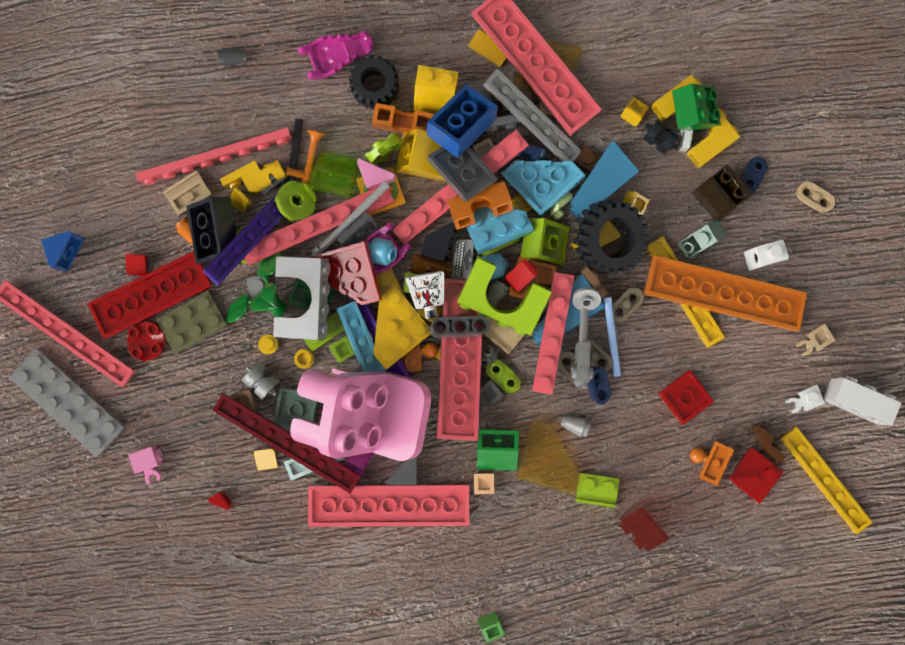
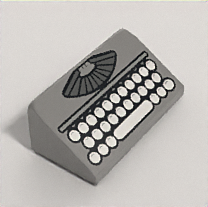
M455 239L450 279H467L472 266L474 248L472 240Z

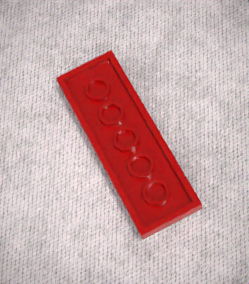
M194 251L87 303L103 339H108L213 287L208 276L202 272L204 270L203 265L196 264Z

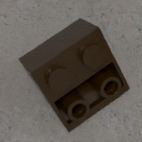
M728 164L692 192L714 220L718 218L719 221L753 195Z

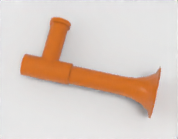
M306 130L310 135V147L304 171L287 167L285 175L302 178V183L310 186L317 146L320 139L326 136V134Z

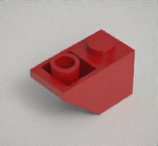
M523 259L504 279L518 294L538 275L536 271L538 269L532 261L529 260L527 262Z

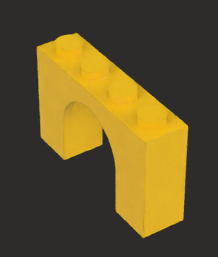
M691 74L655 101L651 109L663 122L676 113L672 90L692 83L702 85L700 80L694 78ZM718 109L721 114V126L709 128L707 137L687 153L698 169L740 138L738 129L727 121V116L722 109Z

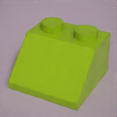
M529 218L534 232L524 235L521 258L564 266L570 227L545 218Z

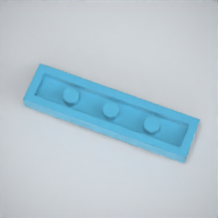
M353 301L336 308L362 371H385L384 367L373 355L374 344L356 302Z

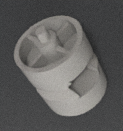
M261 362L252 368L249 366L246 368L248 372L242 381L249 388L254 387V393L261 400L266 399L271 394L274 397L277 395L275 390L281 382L274 375H268V369Z

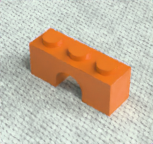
M376 103L372 124L376 129L406 133L415 129L427 131V122L435 114L415 110V113H407L397 110L395 106Z
M504 181L492 184L467 202H464L459 196L447 200L456 230L476 224L474 212L480 207L490 208L494 217L514 211L512 200Z

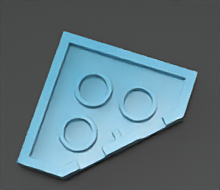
M515 160L501 173L540 217L585 178V174L572 161L552 162L535 160L533 162Z
M478 208L474 212L476 224L466 227L478 255L534 232L526 212L513 208L514 211L494 217L490 208Z

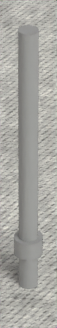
M384 181L320 245H316L307 258L325 253V250L390 187V184Z

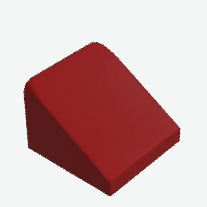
M126 254V274L146 275L149 257L139 254Z
M223 490L207 500L227 511L234 507Z

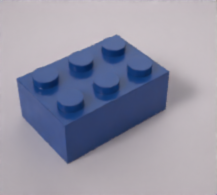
M465 84L427 122V136L458 158L496 120L498 106Z

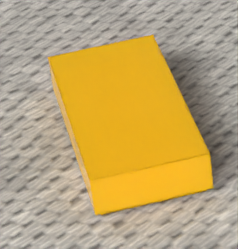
M480 29L468 44L470 49L499 68L507 59L491 38Z

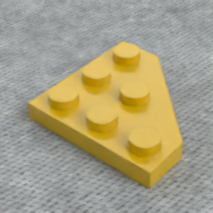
M396 285L382 295V300L379 301L373 352L375 358L387 370L431 335L429 326Z

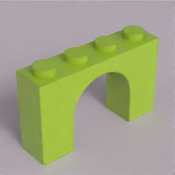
M477 256L457 299V302L460 303L459 306L468 311L471 309L478 311L479 316H484L487 319L491 317L497 320L496 323L502 327L515 328L514 331L522 336L526 334L531 336L552 293L551 289L532 281L523 301L517 307L510 310L498 309L488 301L486 296V288L496 269V264Z

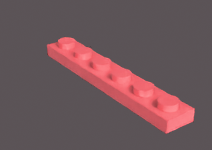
M554 272L551 285L552 293L548 301L532 387L534 392L553 394L574 281L573 275Z

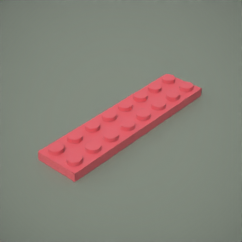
M487 0L471 12L473 18L570 136L602 111L512 0Z
M444 279L442 317L479 316L478 311L473 309L470 311L465 310L457 302L466 280ZM480 322L475 323V328L478 331H482V323ZM455 323L457 331H464V326L461 323ZM443 325L441 327V332H444ZM482 336L441 339L437 439L478 441Z
M336 485L308 486V527L469 526V485H356L351 494Z

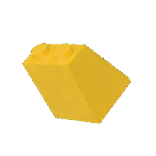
M418 65L413 113L417 110L436 114L457 93L458 72Z
M415 129L404 133L402 136L403 145L399 150L395 172L446 182L427 160L428 155L442 146L429 138L427 131Z

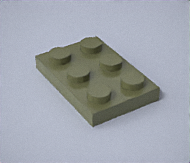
M210 291L204 292L156 319L174 354L184 351L228 326Z

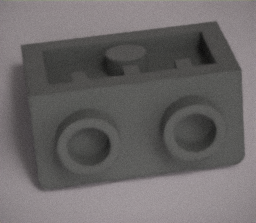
M365 212L337 240L343 247L364 242L366 238L380 227Z

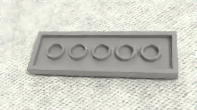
M35 348L9 377L96 457H99L125 429V426L39 348Z

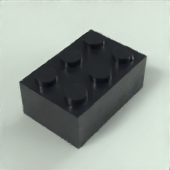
M211 196L186 206L196 264H210L237 236L230 197Z

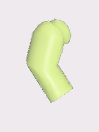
M570 192L551 208L550 214L554 216V219H560L564 215L561 208L573 200V195Z

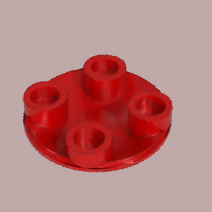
M140 322L131 327L127 332V347L133 358L141 361H150L161 355L165 348L166 338L164 332L153 322Z

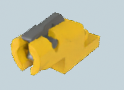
M278 160L262 165L263 168L261 169L257 162L253 161L222 177L220 181L226 189L230 188L232 190L234 187H239L241 182H244L251 194L259 192L267 194L285 181L287 176Z

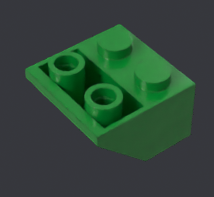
M692 83L672 90L679 130L692 131L721 126V114L717 106V93L713 86Z
M478 429L477 469L517 470L519 431Z

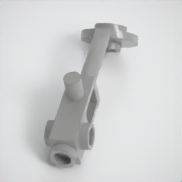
M592 287L580 288L572 297L573 305L580 310L579 342L575 345V366L571 368V378H574V384L577 388H587L589 380L593 378V368H590L591 343H587L588 311L600 305L601 295L598 290Z

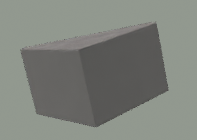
M417 457L406 460L385 483L387 485H417Z

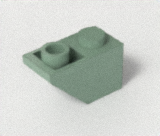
M717 218L679 241L678 245L686 258L690 259L728 234Z

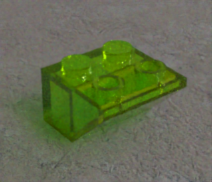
M321 152L314 166L309 186L315 191L350 199L359 168L357 160Z

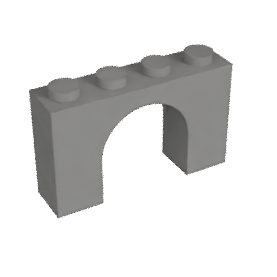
M276 256L275 277H293L303 280L310 288L312 302L308 311L301 317H274L273 337L310 340L326 339L328 334V324L326 323L329 313L327 297L330 292L328 275L331 271L329 259Z

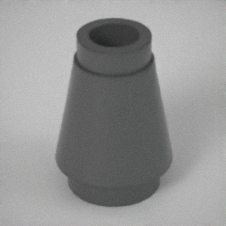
M229 48L217 50L219 66L228 67L246 62L245 50Z

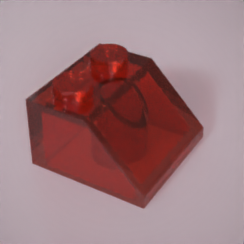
M637 503L618 518L621 522L620 528L626 534L631 533L634 536L633 542L640 550L644 548L648 552L669 539L668 535L646 510Z

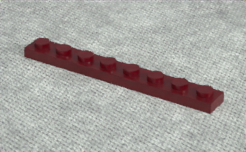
M226 393L221 394L212 410L349 494L352 493L362 476L334 458L321 454L319 449L293 440L289 431Z

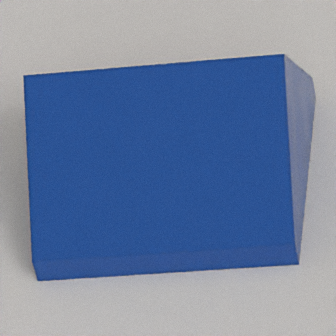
M66 231L42 239L49 267L67 273L85 238Z

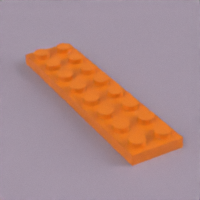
M656 255L651 257L644 295L795 332L800 331L807 296L806 292Z

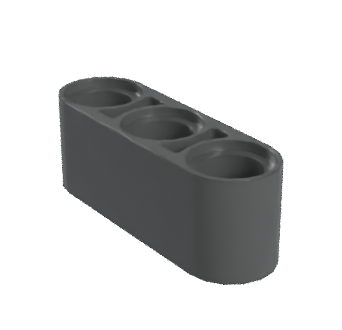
M484 316L438 317L431 323L429 332L432 337L438 339L481 337L489 330L490 322ZM476 322L483 324V331H478L475 328ZM455 323H461L464 326V331H457ZM435 324L443 325L444 332H437L434 327Z

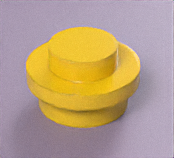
M264 335L260 338L258 347L264 354H273L278 349V340L273 335Z
M301 349L296 352L294 362L299 368L307 369L314 363V355L310 350Z

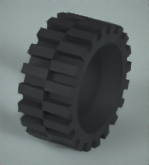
M609 200L598 201L599 204L592 203L589 205L591 210L584 209L581 212L584 217L577 218L576 223L579 224V227L573 228V233L577 234V238H572L573 244L579 246L575 248V252L582 255L580 260L588 263L587 266L608 273L626 272L628 267H635L637 265L635 260H642L644 257L640 254L641 251H647L648 248L647 245H644L645 240H649L650 236L645 234V230H648L649 227L648 224L642 223L645 220L644 215L637 214L639 210L636 207H631L628 203ZM613 218H618L626 228V241L618 253L607 256L600 247V231L606 222Z

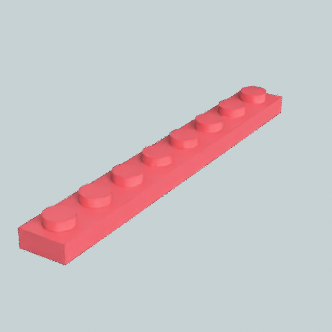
M287 127L135 174L137 181L146 186L156 183V180L162 178L169 180L179 173L189 174L199 167L209 168L213 166V163L219 161L221 163L229 162L232 160V157H245L255 150L265 151L275 144L282 146L289 143V140L293 138Z
M515 130L480 159L495 174L529 145L519 132ZM449 184L394 227L392 229L404 245L409 243L449 211L447 200L459 195Z
M377 188L264 236L245 257L248 266L337 228ZM389 188L365 212L370 214L395 203Z
M5 280L1 285L0 301L119 386H126L136 372L134 369L9 281Z

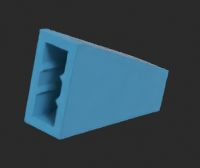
M614 141L610 143L570 203V211L577 218H583L584 215L581 212L584 209L591 210L589 205L592 203L599 204L598 201L608 199L639 172Z
M583 274L573 282L564 334L580 324V310L573 305L572 297L578 289L591 287ZM602 302L597 308L588 311V318L605 307ZM546 316L533 330L535 335L532 338L538 346L541 344Z

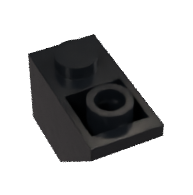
M451 222L426 235L421 255L442 262L445 259L449 260L452 251L449 245L451 240L455 241L458 231L455 229V224Z

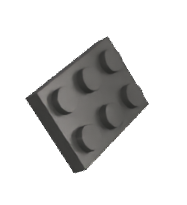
M443 147L428 155L427 160L464 202H467L497 181V177L470 147L458 158Z

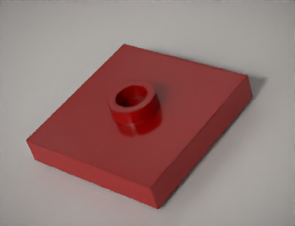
M691 370L686 371L657 393L682 426L715 402Z

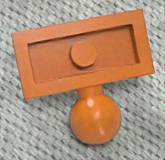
M432 342L426 343L424 347H421V343H419L404 355L401 360L408 372L423 371L422 355H425L427 358H434L437 356L439 349Z
M715 441L709 456L706 455L704 449L696 447L691 450L690 458L695 463H705L699 478L718 487L735 450Z

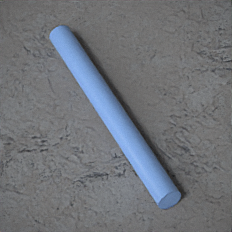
M604 297L613 376L616 377L621 376L612 298Z

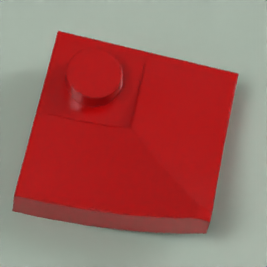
M749 447L735 467L729 480L760 504L783 474V471L755 449Z

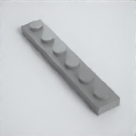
M498 69L494 70L483 86L562 162H574L581 153V150Z

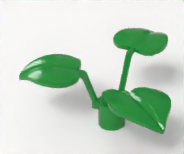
M283 251L261 262L257 275L263 277L267 285L252 300H249L248 294L237 297L228 308L226 314L227 324L243 317L248 309V305H250L252 311L268 310L276 317L284 314L287 305L278 298L279 294L276 293V285L268 280V275H272L276 271V256L282 257Z

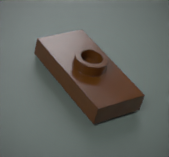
M415 253L410 272L424 274L443 270L444 279H449L453 265Z

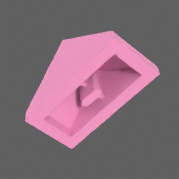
M358 158L357 164L368 191L379 187L384 181H387L389 184L395 182V174Z

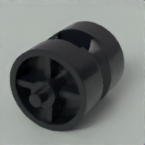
M658 118L653 125L648 123L645 125L648 132L643 137V140L650 145L655 144L656 149L660 153L665 155L669 149H678L676 140L680 134L673 128L668 129L667 124Z

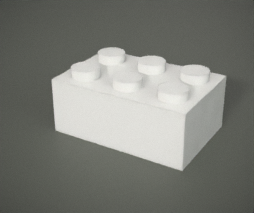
M839 376V378H832L823 397L825 402L877 425H893L901 406V402L896 401L895 396L888 393L876 392L877 388L867 384L865 386L857 384L858 380L846 376V378Z

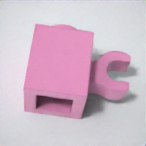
M157 446L128 455L134 474L144 471L147 484L152 483V475L157 477V481L162 480V474L154 469L163 465V455L161 450L157 449Z

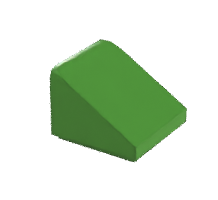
M496 612L478 619L486 642L505 635Z

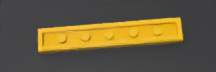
M664 236L647 245V251L651 257L656 255L678 261ZM680 304L707 348L725 338L709 310Z
M797 426L779 438L855 534H859L872 523V520Z

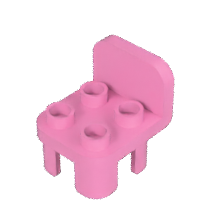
M333 367L332 372L321 369H308L300 378L297 390L299 396L324 403L320 425L301 418L292 420L291 436L293 440L318 448L321 454L335 459L373 452L394 460L405 461L414 459L420 454L431 405L430 390L423 382L386 371L351 372L337 367Z

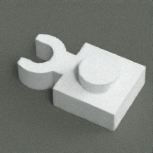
M813 385L797 392L799 398H788L785 400L786 403H795V408L789 410L790 413L798 412L801 407H803L804 411H808L825 404L818 385Z

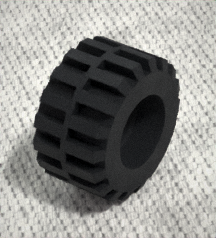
M369 55V59L361 58L362 62L359 63L357 61L354 64L355 68H351V76H349V85L354 98H356L359 104L362 103L363 107H371V110H375L376 103L390 105L391 100H395L397 98L396 94L399 93V77L393 63L390 64L387 58L383 60L382 56L377 55V58H374L373 55ZM369 75H382L386 79L384 87L374 92L366 90L363 87V82Z

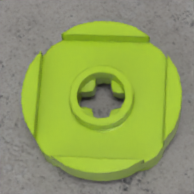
M394 132L385 141L382 139L376 141L372 145L374 149L367 152L365 157L370 164L377 165L389 158L388 155L392 151L395 153L403 145V141Z
M290 181L279 189L275 202L280 213L289 221H301L308 218L314 212L316 196L309 185ZM292 197L300 199L299 206L292 202Z

